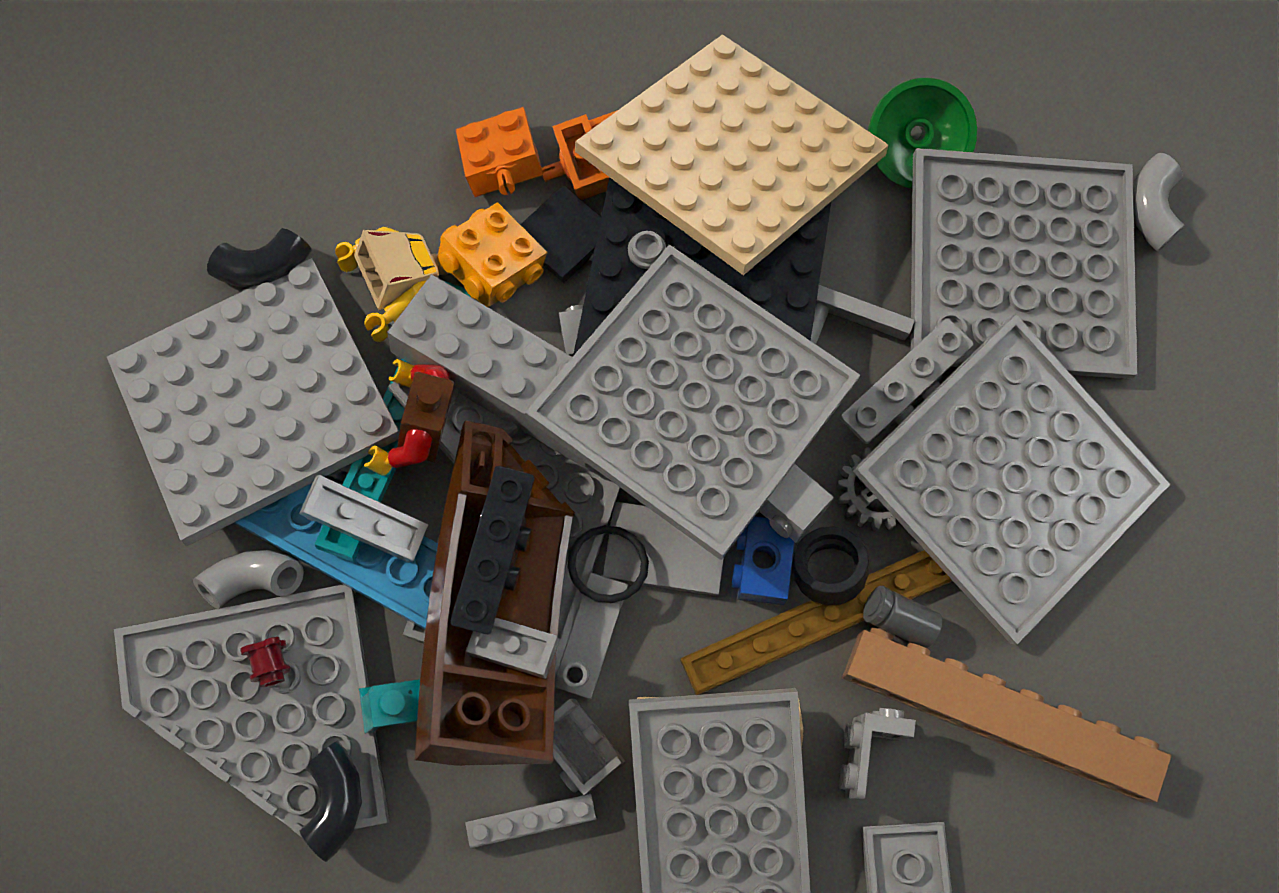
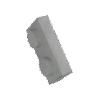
M496 618L490 635L473 631L466 652L469 656L546 679L559 643V638L553 634Z

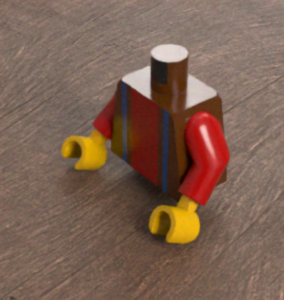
M399 359L394 360L393 365L398 366V371L394 377H389V380L410 388L401 421L397 448L391 449L389 453L376 445L372 446L368 450V454L372 455L373 458L370 462L364 464L365 467L381 476H385L392 467H404L422 463L425 460L435 463L454 390V381L449 380V372L444 367L436 364L412 365Z

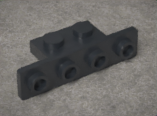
M501 466L495 467L450 622L453 626L490 635L501 598H506L508 590L515 591L521 569L515 567L519 551L526 552L532 530L526 527L527 520L525 518L535 481L532 474Z

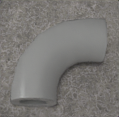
M1157 153L1147 161L1133 183L1135 226L1156 251H1159L1185 226L1173 213L1168 201L1169 192L1182 179V170L1176 160L1165 153Z
M270 550L246 551L224 558L193 578V583L201 596L211 606L219 609L239 594L251 590L265 589L280 597L288 596L300 586L304 571L302 565L292 557Z

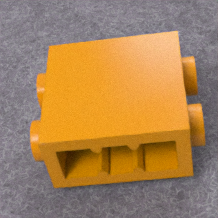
M498 202L487 209L481 208L471 215L469 220L458 227L456 225L449 227L441 235L437 256L441 266L448 273H452L464 285L466 292L472 298L477 299L488 308L498 301L500 303L507 301L512 297L516 289L523 284H533L544 271L542 267L547 251Z

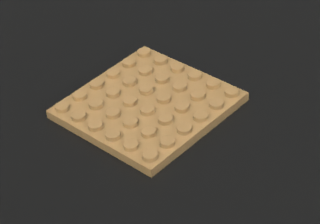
M721 35L576 140L575 152L744 275L886 156L889 145L738 44Z

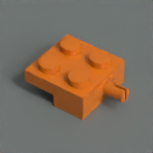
M524 107L505 111L500 115L479 122H473L456 129L465 177L474 197L499 190L503 195H508L507 187L510 194L515 191L514 184L544 175Z
M616 111L588 120L587 114L552 126L560 148V161L542 167L544 181L547 182L556 177L566 175V178L573 184L577 197L581 200L606 192L609 176L575 152V141Z

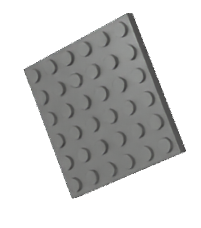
M916 148L913 153L911 319L915 321L911 329V350L945 319H950L973 341L971 349L951 366L959 367L1009 317L1017 314L1071 375L1132 379L1137 376L1132 164Z
M669 245L526 410L525 418L715 557L722 560L858 382L860 374Z
M312 258L298 264L286 276L270 283L266 282L258 286H252L107 356L178 536L186 546L313 483L318 475L325 477L369 455L368 450L372 446L376 445L379 448H383L399 439V430Z
M1017 314L1009 317L852 470L1010 644L1017 645L1170 485Z

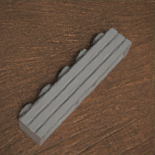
M587 794L465 822L469 846L470 848H475L597 820L592 794Z

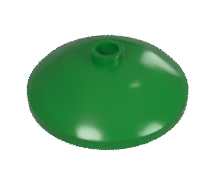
M935 78L910 79L889 90L875 107L868 127L870 133L889 145L886 156L878 161L876 166L888 179L907 188H912L913 153L916 148L973 152L977 141V121L969 100L952 84ZM915 126H919L922 134L915 140L911 136V131Z

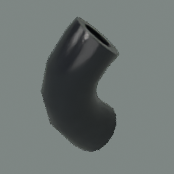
M281 228L267 245L256 250H242L228 243L220 244L209 258L207 272L219 281L239 287L258 286L288 275L292 269L307 258L312 250L309 244L300 236L288 229Z
M339 741L323 749L306 767V770L319 787L320 803L317 813L299 832L312 851L325 862L330 860L339 851L354 831L362 804L359 773L346 749Z

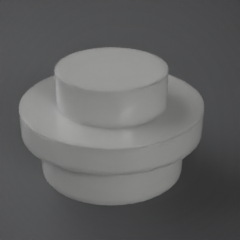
M642 231L630 240L628 255L633 264L640 268L649 269L666 249V244L655 232Z

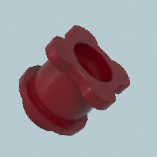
M271 637L240 648L241 655H247L250 660L253 672L249 677L251 682H259L260 687H270L285 681L284 675L291 671L290 666L285 665L281 650L287 647L286 640H280V637Z

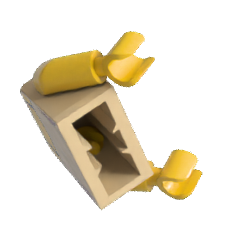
M381 227L377 230H363L361 237L355 241V245L352 246L350 243L342 242L335 248V254L338 257L337 263L340 269L344 272H350L359 266L377 309H384L386 311L382 315L371 313L365 318L364 325L367 331L377 325H381L371 334L375 342L384 341L388 337V324L392 321L395 322L431 274L437 278L439 275L449 274L441 266L437 258L438 253L431 254L423 236L418 233L399 232L388 227Z

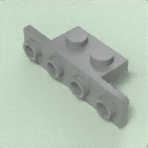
M945 319L841 415V421L865 444H868L883 429L887 431L895 422L900 425L915 410L913 406L921 398L925 400L941 385L939 381L945 372L971 349L973 341L950 319Z

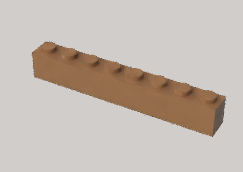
M871 628L870 632L863 630L858 634L842 679L1139 802L1158 801L1172 755L1158 750L1159 744L1157 742L1140 736H1135L1134 740L1120 734L1121 728L1105 721L1097 720L1096 724L1084 720L1081 718L1083 713L1072 707L1059 705L1058 708L1045 704L1043 703L1044 697L1033 691L1021 689L1020 693L1006 688V681L990 674H983L982 677L967 672L969 667L966 664L957 660L946 658L945 662L930 657L931 651L914 643H908L907 647L892 641L894 636L884 630Z

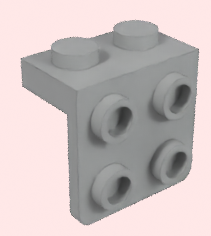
M879 708V711H873L872 714L864 713L853 718L852 724H846L844 748L850 749L848 765L842 764L839 778V788L845 790V799L864 800L871 738L876 737L896 741L914 737L916 720L904 719V711Z

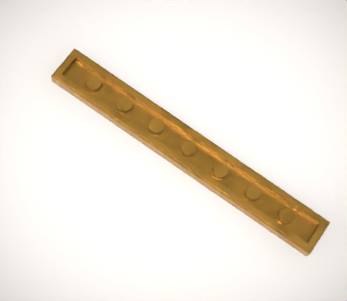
M923 550L869 574L864 589L856 598L844 604L827 606L812 600L684 656L680 658V661L695 694L700 695L865 621L863 618L865 603L871 592L878 586H885L891 591L912 600L953 580Z

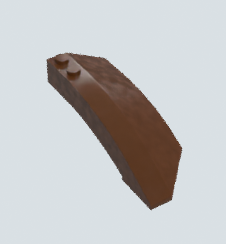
M467 420L462 425L434 565L420 677L415 760L454 766L550 764L553 762L556 652L547 678L544 679L469 656L466 649L473 631L453 626L450 621L496 466L532 474L535 478L525 513L526 527L532 529L526 552H518L515 567L521 569L515 591H507L505 599L501 598L496 618L558 635L567 549L572 517L576 513L566 502L562 504L547 488L549 485L547 479L530 459L524 461L511 445L513 439L503 428Z

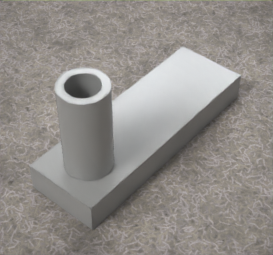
M819 285L811 342L817 343L828 313L904 341L910 334L915 320Z
M321 475L315 477L299 513L310 521H317L406 562L414 561L428 527V524Z
M590 573L586 587L599 594L613 595L627 590L628 584ZM583 595L555 679L556 688L592 699L624 600L615 603L594 601Z

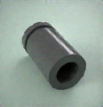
M878 586L871 592L863 610V618L866 622L876 625L880 629L909 643L925 648L930 647L935 642L942 627L941 614L897 592L891 591L885 586Z

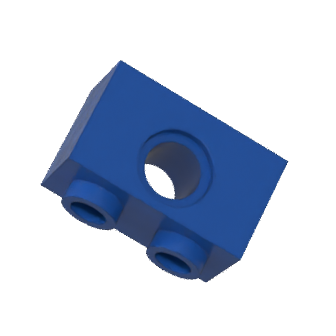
M754 516L738 537L736 549L743 550L742 564L734 565L732 588H739L737 599L784 605L788 600L794 541L790 537L784 538L771 527L768 518ZM757 552H765L771 556L773 566L768 569H761L754 564L752 556Z

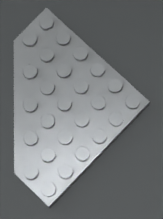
M343 584L114 629L122 709L155 730L154 732L197 760L200 765L243 793L246 798L267 813L278 818L299 836H301L299 831L317 813L320 803L319 787L306 770V767L316 755L336 741H339L346 749L360 777L362 804L354 830L390 823L376 731L366 734L364 732L359 688L369 687L356 596L353 589ZM271 637H280V640H286L287 647L281 650L285 665H289L291 671L284 675V682L270 687H260L259 682L250 681L249 677L253 674L250 660L247 655H241L240 648Z

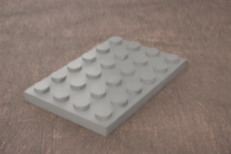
M787 688L629 700L642 893H811L797 689Z

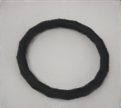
M608 525L591 528L579 536L569 551L567 563L571 581L580 593L594 601L605 603L626 600L639 591L647 578L649 566L645 547L639 539L621 527ZM605 533L619 535L629 540L637 549L641 561L640 573L634 584L624 592L613 595L599 594L587 588L579 579L575 567L577 553L583 543L593 536Z

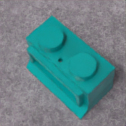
M420 679L359 688L365 734L373 733L383 726L417 722Z

